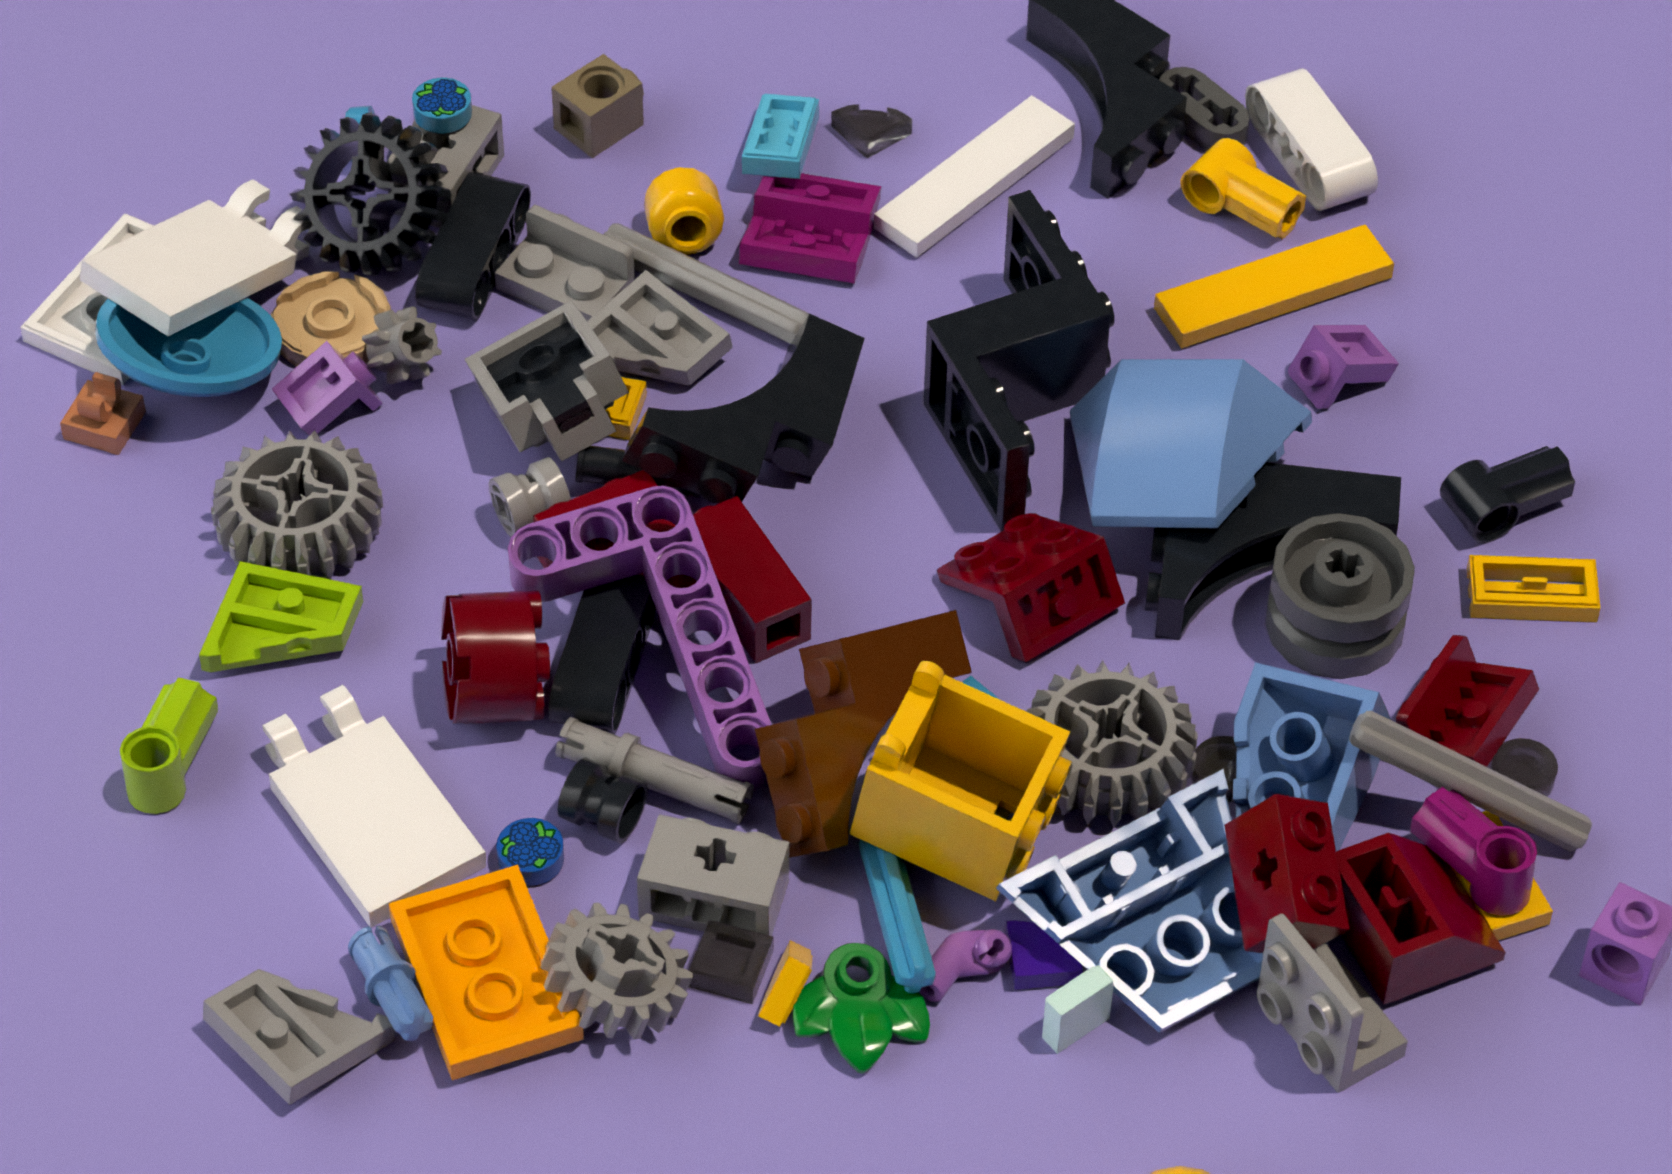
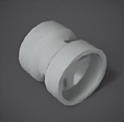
M548 457L531 463L526 475L520 474L516 476L512 473H505L489 480V492L493 507L502 527L510 537L518 529L527 524L534 523L533 515L547 510L558 502L571 500L560 469Z

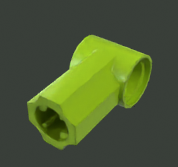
M178 677L176 682L164 684L142 727L129 733L121 743L119 751L128 800L139 811L151 814L167 812L178 806L185 797V774L218 713L217 698L204 690L199 682Z

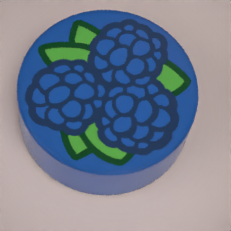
M539 818L519 819L507 825L497 839L496 848L499 869L518 865L526 886L540 885L550 881L563 867L564 845L562 835L553 824Z

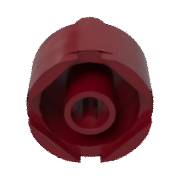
M539 591L460 593L459 595H446L444 597L441 640L447 641L446 661H442V673L447 713L449 719L453 720V724L542 720L544 718L542 682H549L550 654L547 642L536 643L535 629H541L542 601Z

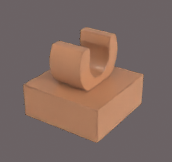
M95 372L92 376V381H86L60 422L63 439L120 455L146 413L143 395L122 390L121 382L118 378Z

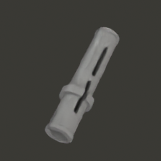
M570 717L565 722L559 735L568 739L565 743L558 741L556 744L555 753L557 757L567 758L575 762L587 757L605 765L608 773L614 776L615 779L625 774L645 782L650 790L726 817L737 824L743 820L749 804L743 802L744 799H752L754 786L751 783L738 781L641 745V738L633 734L624 733L622 737L579 722L578 719Z

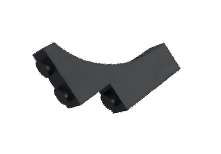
M1115 0L1028 1L1026 40L1057 60L1072 73L1084 87L1097 110L1102 131L1093 148L1090 188L1109 199L1127 183H1135L1143 175L1146 168L1164 153L1170 154L1175 151L1185 136L1186 125L1184 120L1187 97L1159 80L1160 76L1170 69L1168 61L1170 34Z
M809 313L787 349L780 372L765 386L747 397L714 408L664 410L648 407L627 444L622 461L645 471L653 477L662 478L697 493L714 503H721L736 496L742 502L758 478L763 460L775 464L782 470L793 472L810 480L833 446L865 338Z
M1265 462L1254 475L1255 487L1218 528L1154 527L1151 562L1163 563L1162 574L1149 572L1145 610L1157 611L1155 637L1180 640L1190 623L1216 597L1251 577L1273 570L1276 546L1291 528L1311 517L1336 513L1366 517L1390 529L1397 535L1401 477Z

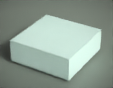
M1099 964L1095 967L1092 966L1045 999L1042 1038L1057 1054L1110 1019L1114 980Z

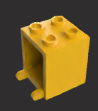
M922 661L914 673L911 686L885 735L881 736L875 747L873 758L866 770L850 835L996 902L1001 893L996 889L998 884L1027 869L1035 850L1033 845L1040 830H1046L1061 797L1059 792L1072 765V761L1062 757L1070 731L945 675L942 668L933 662ZM998 807L1014 813L1011 821L995 815Z

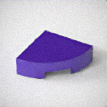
M1018 920L1006 921L1005 934L1012 944V955L1009 961L1014 990L1064 986L1083 973L1082 964L1036 923Z

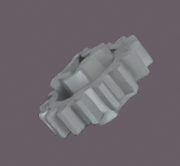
M600 902L593 903L588 917L579 910L573 909L570 911L565 924L557 922L540 964L541 969L549 972L543 986L545 991L563 993L557 1006L561 1013L577 1009L582 1013L579 1026L583 1029L588 1028L594 1021L603 1024L604 1033L608 1038L614 1037L618 1027H626L633 1039H640L646 1025L659 1033L664 1030L669 1017L676 1018L688 995L686 991L693 978V972L684 969V965L689 957L688 951L670 948L675 933L672 929L662 930L658 933L651 928L653 915L647 913L637 921L630 918L628 906L625 904H620L616 914L610 915L607 914Z

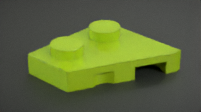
M240 561L199 653L201 670L217 672L343 651L363 604L362 586Z

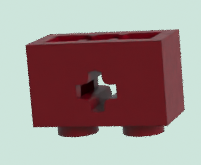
M1274 794L1224 824L1244 951L1263 954L1269 920L1281 913L1286 916L1313 950L1350 930L1328 803Z

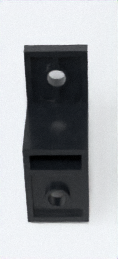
M1031 190L1008 197L1003 280L1012 294L927 321L923 404L1001 532L1005 530L1004 525L1009 520L1025 514L1026 498H1029L1032 493L1028 467L1029 457L1034 455L1035 447L1031 432L1024 421L1076 405L1105 376L1106 369L1111 365V356L1108 348L1109 329L1115 323L1114 310L1108 296L1103 291L1097 292L1087 276L1086 266L1081 255L1076 250L1070 251L1061 237L1060 228L1054 214L1050 210H1043Z

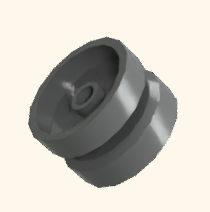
M1336 513L1311 517L1291 528L1276 546L1265 626L1275 649L1290 664L1312 675L1336 679L1368 675L1388 664L1402 645L1413 586L1415 566L1407 546L1390 529L1366 517Z

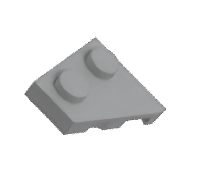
M647 270L587 321L610 354L618 371L688 386L733 348L730 334Z
M257 969L204 1000L203 1019L289 1105L394 1042L395 1030L387 1016L377 1013L373 1021L369 1022L338 1010V998L314 989L304 990L297 988L289 980L261 969Z

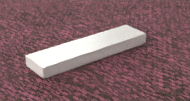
M1031 95L874 213V229L916 258L1071 141L1074 138L1075 123Z

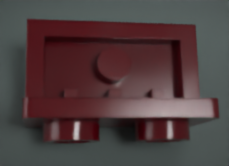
M1454 634L1438 657L1432 661L1428 671L1409 698L1401 705L1396 715V723L1487 767L1539 691V686L1533 670L1476 662L1467 636Z

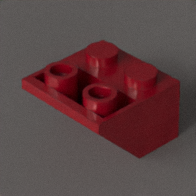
M1388 832L1336 851L1350 929L1341 934L1383 1004L1504 960L1506 952L1451 866L1427 845Z

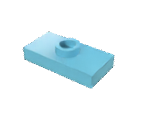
M762 94L742 154V174L800 179L819 119V99Z

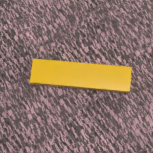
M1364 224L1156 293L1154 309L1182 349L1390 279L1393 275L1394 262L1367 225Z

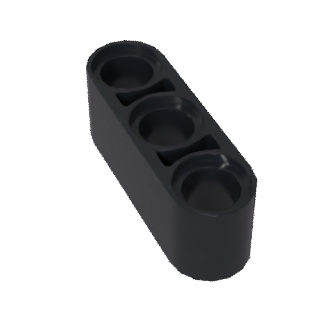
M476 172L468 173L447 213L446 222L442 223L421 265L416 284V303L418 306L472 319H478L481 316L495 288V271L510 256L525 226L526 213L530 209L531 190L528 184Z
M636 574L583 591L553 680L549 700L550 722L565 724L570 717L578 719L579 722L615 734L618 730L656 611L644 575Z

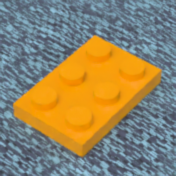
M518 865L388 903L390 919L405 959L413 965L416 971V987L433 1016L432 1030L451 1080L584 1040L583 1028L579 1026L580 1016L577 1009L561 1013L557 1006L563 993L545 991L543 986L549 972L541 969L540 964L549 940Z

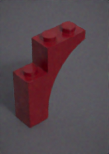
M641 470L627 477L611 480L604 486L569 501L553 504L547 510L533 515V522L658 485L651 475ZM738 496L696 511L693 517L740 642L754 663L761 662L811 640L812 599ZM659 519L648 523L646 526L652 531L666 532L673 529L676 525L668 520ZM594 538L585 544L586 547L595 551L607 550L614 545L612 541L605 538ZM537 557L544 568L553 563L548 558ZM682 574L675 575L666 582L676 588H688L697 581L690 576Z

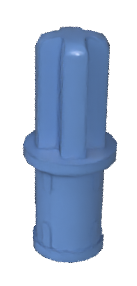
M376 926L374 933L380 941L379 944L371 927H364L357 931L348 943V952L366 979L364 991L371 1003L382 1007L393 1029L399 1032L404 1040H417L421 1032L431 1029L433 1016L416 987V971L412 964L402 960L398 955L391 937L385 928L381 926Z

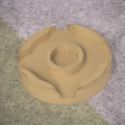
M320 272L300 278L281 292L276 299L277 307L273 314L271 312V316L277 323L282 337L280 354L297 367L322 344L328 341L344 357L354 351L367 364L369 359L366 343L362 341V336L371 334L378 329L373 316L391 310L383 290L368 278L355 274V280L340 278L339 272Z

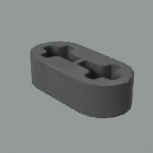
M1175 67L1167 70L1160 76V81L1187 97L1184 120L1186 136L1206 151L1222 138H1231L1245 146L1250 117L1248 110L1242 103L1205 74L1194 68Z

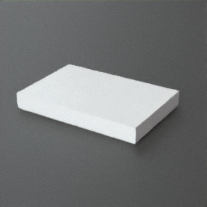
M125 213L83 259L154 225ZM81 260L20 327L23 342L93 373L98 372L116 377L120 380L121 385H124L129 377L119 371L104 356L95 337L97 315L101 306L108 298L80 281Z

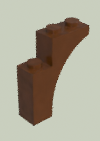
M956 610L799 649L804 669V680L810 693L814 713L755 729L760 749V763L766 773L776 814V827L782 840L789 842V858L829 851L848 845L851 801L863 761L878 733L898 711L911 686L914 673L920 662L930 661L942 668L944 674L951 678L972 673Z

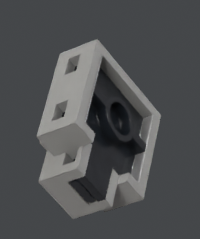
M572 300L465 358L483 396L519 452L531 446L539 447L549 442L562 462L616 432L606 409L613 406L616 399L629 392L610 354Z

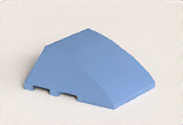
M1121 359L1069 411L1093 527L1218 528L1255 487L1254 475L1265 462H1277L1285 453L1283 443L1294 430L1304 432L1312 423L1310 410L1244 359Z
M1224 769L1169 796L1162 807L1060 859L1054 855L999 883L996 888L1086 969L1099 964L1114 980L1113 992L1159 1033L1258 981L1260 978L1263 954L1244 951L1224 825L1232 820L1225 795L1228 785Z

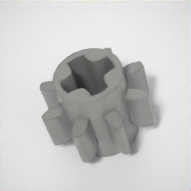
M414 306L399 310L396 313L391 309L373 316L378 329L371 334L362 336V341L366 343L369 359L368 368H376L387 373L388 384L407 380V378L413 381L429 376V367L425 362L442 353V350L437 347L438 340L435 332V322L428 323L424 319L417 318V309Z

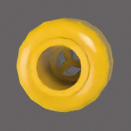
M678 167L670 169L654 178L646 190L644 210L653 240L685 255L703 252L716 242L723 229L724 213L717 187L707 174L695 168Z

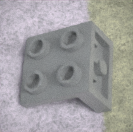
M1281 913L1270 919L1263 951L1257 999L1266 1017L1276 1025L1281 1023L1295 1040L1299 1053L1307 1067L1315 1074L1322 1073L1337 1093L1404 1057L1408 1043L1406 1038L1327 944L1313 950L1284 914Z

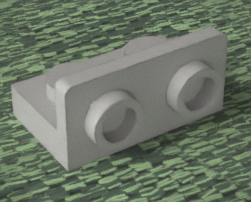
M533 205L526 213L527 236L495 271V286L497 290L548 313L572 300L585 320L588 321L635 280L634 252L630 246L622 243L615 237L606 236L572 221L563 214H556L538 205Z

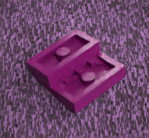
M804 173L801 174L800 179L763 176L754 195L752 219L740 242L739 264L855 284L872 233L874 213L877 212L881 197V186Z

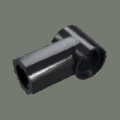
M1545 446L1490 468L1483 460L1468 461L1449 473L1440 487V496L1472 538L1478 543H1487L1502 537L1511 530L1520 516L1572 496L1575 480L1571 474L1569 460L1558 446L1554 448Z

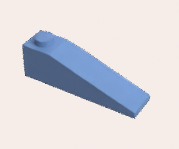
M1255 662L1234 720L1236 779H1233V801L1236 804L1235 818L1274 794L1328 803L1336 851L1340 850L1373 782L1380 762L1379 758L1354 747L1349 741L1350 732L1357 717L1366 711H1373L1391 720L1380 693Z

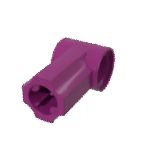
M1441 787L1429 795L1419 811L1412 817L1411 833L1470 882L1471 898L1480 909L1499 916L1512 915L1523 910L1529 903L1536 864L1537 848L1534 840L1529 834L1519 828L1497 826L1454 789L1448 791Z

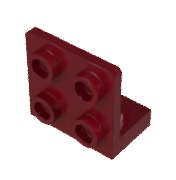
M1027 513L1012 518L1004 525L1005 530L984 542H975L960 548L954 555L955 559L936 570L941 583L993 601L1011 657L1023 662L1031 660L1125 604L1104 537L1036 513Z

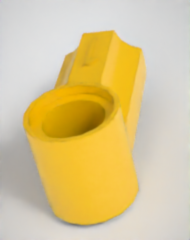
M1222 138L1217 141L1183 173L1180 180L1184 196L1199 211L1206 214H1216L1224 208L1275 238L1279 237L1282 240L1295 228L1296 222L1305 208V194L1258 169L1250 151L1240 142L1231 138Z

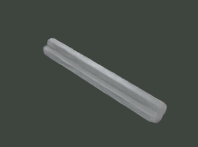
M612 224L607 232L603 234L615 237L633 249L634 270L640 273L647 270L665 285L791 344L809 315L800 308L622 224Z
M1366 711L1360 714L1353 724L1349 741L1354 747L1434 786L1444 787L1448 791L1454 789L1469 803L1568 851L1582 848L1586 843L1592 827V822L1588 816L1373 711Z

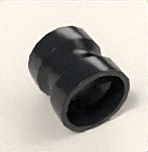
M584 757L574 765L562 787L558 800V816L579 826L585 823L596 824L600 835L621 844L632 834L641 818L647 801V784L626 774L615 779L614 776L608 773L605 765Z

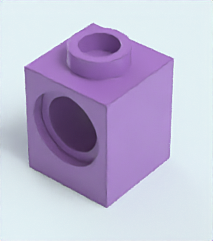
M1619 882L1590 931L1579 976L1641 1006L1670 955L1672 948V906Z

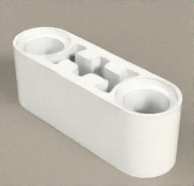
M1301 68L1247 87L1245 102L1253 126L1316 210L1322 211L1375 193L1378 186V176L1371 154L1307 70Z

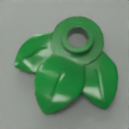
M848 943L836 948L827 958L822 976L803 987L793 1007V1026L796 1036L809 1038L830 1033L840 1055L860 1074L868 1072L880 1059L892 1035L908 1042L925 1043L930 1031L929 1012L920 992H906L904 986L896 983L895 977L891 975L889 963L883 954L874 947L863 943ZM850 966L861 967L868 972L870 979L864 982L854 981L848 976L846 969Z

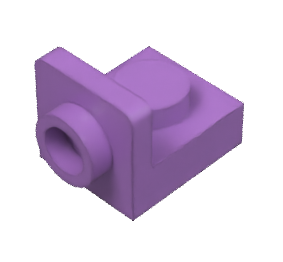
M1314 325L1288 368V374L1317 409H1329L1345 383L1388 382L1399 363L1366 325Z
M328 341L322 344L272 388V391L300 428L309 436L314 430L318 434L358 398L372 411H375L383 404L370 387L377 377L368 368L366 363L354 351L344 357Z

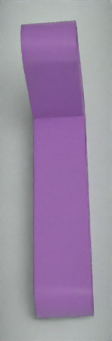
M667 486L650 487L527 524L513 534L508 545L511 586L515 591H539L542 602H548L643 573L715 771L738 781L753 784V791L761 788L768 782L766 773L760 763V756L754 760L742 761L734 758L729 753L732 748L743 744L754 746L760 751L755 729L771 725L689 503L683 494ZM664 519L676 526L666 532H656L649 529L646 525L654 520ZM594 538H605L614 543L611 548L603 551L591 550L585 546L588 541ZM538 556L548 558L553 562L550 566L540 570L530 569L523 565L526 560ZM682 574L690 576L697 581L688 588H676L666 582L669 578ZM704 630L713 633L718 639L709 645H698L688 640L687 637L696 631ZM727 687L736 691L740 696L731 702L721 703L710 698L708 694L716 688Z

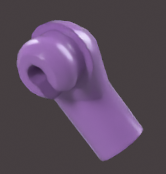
M995 929L952 933L945 938L931 958L936 977L932 985L921 987L920 994L930 1001L939 1002L957 978L988 975L999 971L1012 955L1010 939L1006 934Z

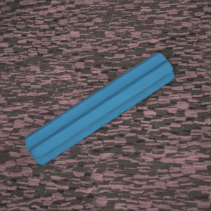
M860 839L859 849L895 981L899 985H903L906 992L919 993L921 987L933 984L936 972L904 859Z

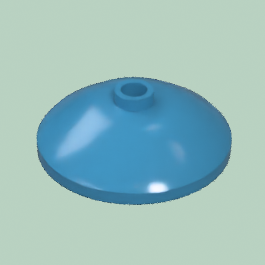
M247 297L170 336H166L112 300L107 299L98 312L95 328V337L101 352L124 375L151 389L189 397L227 395L244 390L261 381L276 367L282 344L280 329L275 320L264 308Z

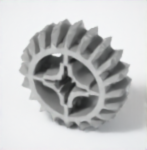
M289 430L285 441L274 443L264 435L261 449L254 450L242 446L241 456L239 457L240 462H225L223 478L215 480L213 507H211L213 525L216 526L218 542L222 545L223 551L230 552V557L234 560L236 567L241 561L306 575L321 572L331 580L335 565L338 564L353 569L356 553H370V545L373 542L372 536L379 534V528L382 523L381 508H383L382 490L378 488L377 475L372 469L371 463H364V458L360 455L358 448L345 450V446L342 445L339 436L326 443H322L315 430L306 440L296 439Z
M1102 660L1095 673H1088L1077 664L1071 673L1070 680L1054 674L1051 683L1048 685V690L1036 691V695L1032 699L1031 708H1028L1026 712L1070 731L1066 743L1069 746V752L1064 749L1062 755L1063 758L1072 761L1070 771L1059 792L1061 797L1058 807L1061 810L1062 816L1075 809L1083 811V817L1087 825L1096 815L1108 816V819L1115 828L1121 820V815L1129 814L1136 820L1146 815L1148 808L1156 810L1162 807L1169 796L1185 789L1187 778H1190L1191 772L1195 769L1196 753L1194 751L1197 747L1198 734L1195 731L1196 725L1191 723L1192 715L1189 711V704L1177 703L1178 696L1176 695L1175 686L1157 689L1158 681L1154 671L1142 678L1134 676L1130 663L1126 665L1121 673L1110 672Z

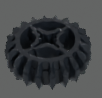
M372 113L363 114L360 124L350 117L340 119V134L329 128L320 130L321 140L324 144L323 149L312 145L305 147L304 151L307 157L312 160L310 168L297 167L293 170L298 178L305 180L304 189L293 191L290 193V196L294 201L305 203L306 207L299 211L293 219L299 221L311 220L312 223L303 240L309 246H322L320 258L328 263H334L339 260L340 269L349 273H355L361 267L363 274L377 276L382 265L387 271L398 272L402 270V256L415 262L422 259L421 250L417 242L420 240L428 244L433 243L436 234L429 229L431 222L445 223L447 219L445 212L436 209L437 200H446L452 196L450 189L436 186V181L442 179L449 172L445 165L431 163L438 152L437 147L429 142L420 143L422 132L418 128L409 125L403 129L402 121L392 116L385 117L381 122L379 116ZM384 148H388L400 160L405 169L408 184L403 185L394 182L390 173V163L384 161ZM352 160L351 171L348 176L341 182H337L344 167ZM375 187L391 192L389 194H377L376 197L368 198L366 203L365 201L352 198V196L365 195L366 192H372L375 190ZM334 205L345 206L350 211L352 227L357 228V242L343 230L337 219ZM406 207L399 222L390 230V221L394 213L400 208Z

